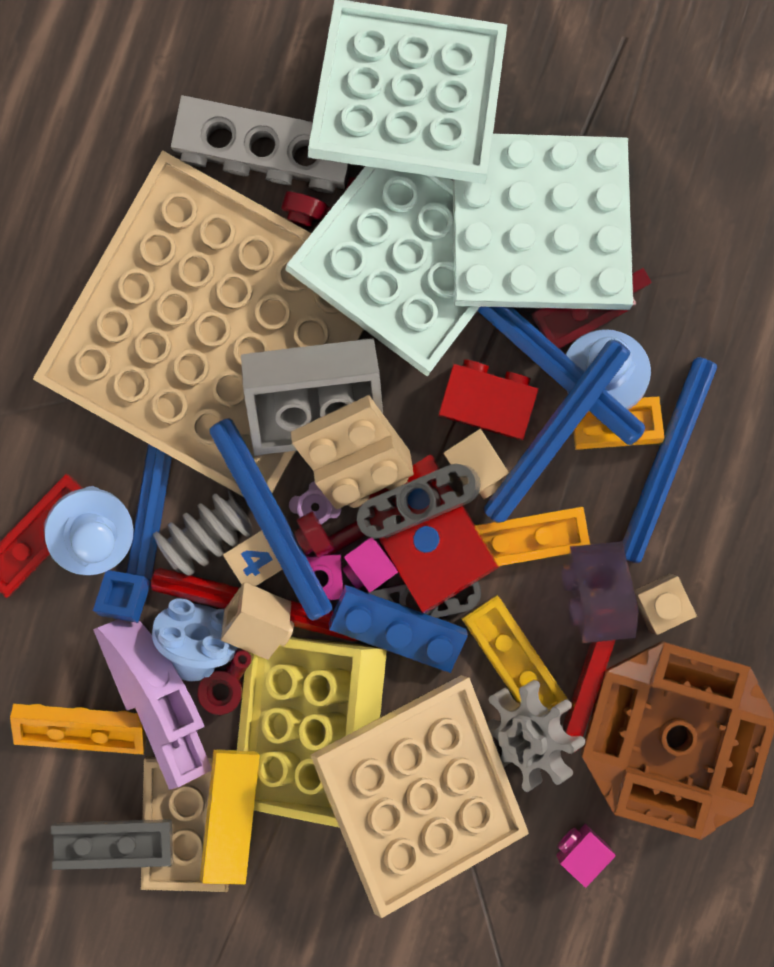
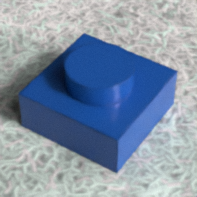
M108 570L104 574L93 611L99 616L139 623L151 582L144 576Z

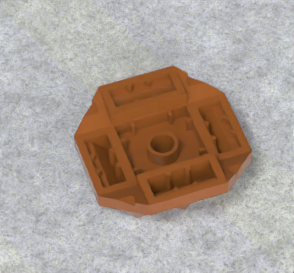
M661 641L605 670L585 735V745L582 746L580 755L614 815L701 840L714 832L717 827L734 819L753 806L774 735V713L751 667ZM674 726H685L687 729L685 742L677 747L668 746L666 738L669 730Z

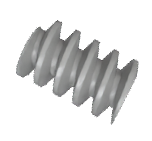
M229 489L228 501H225L217 494L212 496L214 510L211 511L202 503L197 505L200 519L196 520L188 513L183 514L185 524L183 530L170 522L168 524L170 538L166 539L157 531L153 533L161 552L177 572L180 569L188 576L193 574L195 570L192 559L202 566L209 563L207 549L218 557L224 554L222 540L232 547L238 545L237 530L248 538L254 535L248 516Z

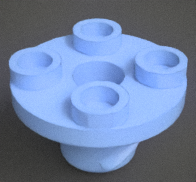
M597 330L581 336L570 346L566 355L584 371L587 370L607 341L611 339L621 342L630 350L629 358L605 390L627 410L635 406L644 396L651 376L649 358L643 347L632 337L615 330Z
M89 486L66 494L54 504L44 522L45 542L52 558L64 569L80 575H96L112 569L126 556L133 540V523L127 508L116 496L97 487Z
M178 598L170 601L168 608L156 617L152 629L153 643L157 650L171 661L182 680L199 681L204 677H209L214 672L215 667L230 662L238 652V647L221 641L225 609H215L205 605L193 604L187 599Z

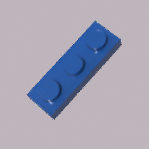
M345 585L329 620V630L449 673H451L468 637L466 628Z

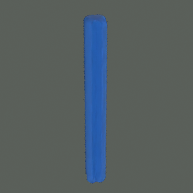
M480 306L477 310L568 392L572 390L584 374V370L513 307ZM606 390L601 393L589 409L594 416L627 445L634 444L644 433L645 425Z
M615 339L607 341L484 506L485 514L493 521L500 523L507 520L630 356V350L625 345Z
M698 357L693 360L664 434L663 443L660 444L618 551L619 556L634 563L642 561L717 370V364L708 359Z
M227 418L217 422L210 428V434L308 618L316 620L328 614L332 610V605L234 421Z
M150 444L147 447L133 540L126 572L127 574L144 576L149 581L153 575L157 543L153 533L156 531L160 533L172 461L171 456Z

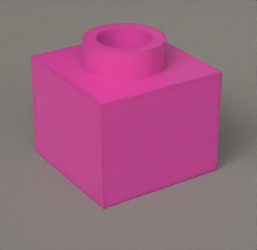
M372 537L366 539L344 556L348 565L342 569L356 589L364 585L370 593L398 573L393 562L377 540Z
M341 554L323 555L320 558L317 555L306 556L314 572L322 570L327 573L329 580L322 588L328 599H339L344 589Z
M586 824L579 831L576 828L571 829L559 842L557 847L560 851L556 854L559 863L585 888L616 856L612 848Z

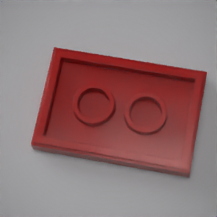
M428 455L412 465L414 475L408 477L406 483L441 469L434 457ZM436 480L432 482L439 495L454 491L451 485L439 488L436 485ZM387 488L381 489L375 493L370 494L369 499H372L390 490H388ZM440 496L441 505H444L445 501ZM396 498L392 499L394 504L397 506ZM409 504L408 507L413 513L418 515L424 513L429 505L420 510L412 508ZM463 506L390 537L379 538L423 613L429 612L500 567ZM374 508L375 516L369 519L371 525L380 526L381 529H384L383 521L393 515H400L401 523L405 521L398 508L390 511H379L377 508ZM424 526L434 528L440 538L437 548L428 553L419 551L414 545L416 531Z

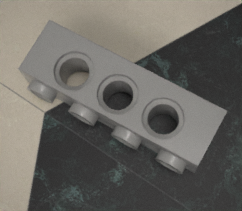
M181 95L171 148L175 155L181 156L180 161L188 165L206 167L208 161L224 165L223 171L235 175L249 176L250 170L266 173V180L278 184L291 185L292 179L310 182L309 189L328 194H334L335 188L345 190L350 168L348 163L317 159L309 166H302L295 162L294 155L296 151L301 147L309 146L313 122ZM217 129H227L232 133L230 143L223 148H214L209 144L211 134ZM263 137L272 139L275 142V148L270 155L258 157L251 152L252 145L257 139Z

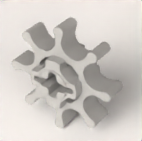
M533 680L519 689L521 704L512 698L506 688L489 697V702L499 711L501 716V722L495 719L487 721L492 737L498 740L499 746L502 748L501 762L503 767L512 762L521 769L523 773L522 789L526 792L531 791L542 783L540 769L549 773L556 785L571 777L573 770L562 760L561 750L572 754L585 745V739L582 736H570L563 731L560 725V716L571 709V702L563 700L552 707L551 710L544 707L539 700L540 683L537 680Z

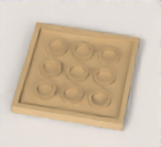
M461 675L310 755L374 914L381 918L529 834L469 677Z

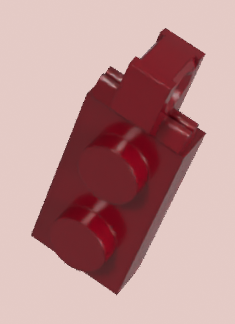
M644 267L632 273L633 294L652 283ZM633 298V305H632V306H634V305L637 304L636 301L634 300V298ZM541 308L530 316L537 329L560 349L629 310Z

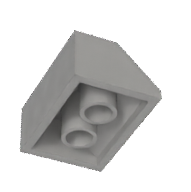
M374 338L241 354L243 390L254 456L297 451L292 444L291 431L368 395L383 414L380 375Z

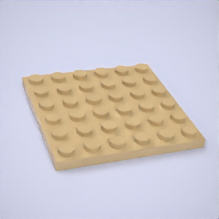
M162 150L33 380L243 496L210 434V428L214 424L230 418L234 421L270 491L273 493L296 451L254 456L243 390L241 354L359 340L364 329L285 270L288 262L312 233Z

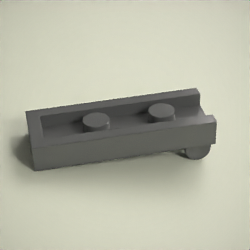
M172 819L61 822L51 825L54 850L52 870L166 867L173 864Z

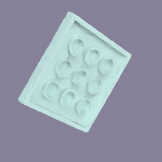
M334 0L308 147V158L486 184L507 24L346 0Z
M493 134L486 184L453 179L454 306L630 310L633 305L628 138Z
M365 166L288 262L285 269L426 376L430 374L480 308V306H454L453 181L449 178Z

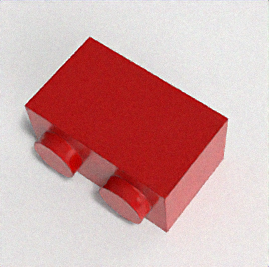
M464 359L462 366L453 364L438 416L520 441L524 440L538 393V388L529 386L531 378L507 371L504 378L487 374L489 366L468 359Z

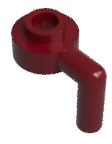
M349 177L345 191L355 178ZM286 191L281 210L288 213V221L307 228H312L313 222L320 223L332 209L318 199L291 191Z
M313 511L298 518L297 522L300 528L293 531L306 555L314 551L318 558L323 555H332L366 536L360 530L357 521L328 537Z
M239 649L225 670H215L209 677L203 678L198 687V699L206 711L215 715H224L232 712L238 706L243 693L240 678L253 661V653ZM222 683L228 687L229 695L227 698L218 699L214 696L213 687L216 684Z

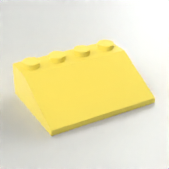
M290 637L285 646H278L269 660L254 654L253 661L244 672L237 751H256L260 755L254 811L340 828L310 755L380 718L387 650L355 643Z

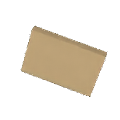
M156 757L144 758L142 820L172 819L173 864L166 867H141V890L228 892L229 884H206L200 880L211 771L178 788L169 790ZM208 758L209 763H210V765H211V767H212V759H213V758Z

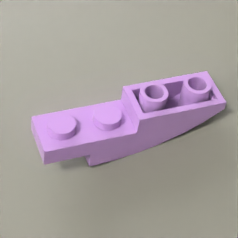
M117 619L93 629L126 710L136 708L169 790L178 788L210 772L212 767L197 734V730L205 726L182 679L171 661L157 650L153 643L152 635L140 621L139 623Z

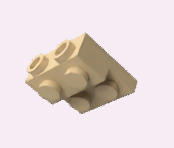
M369 395L291 431L293 446L312 468L315 484L336 510L346 505L352 508L360 507L369 499L370 494L384 488L392 490L402 486L407 482L408 477L414 475L410 450Z

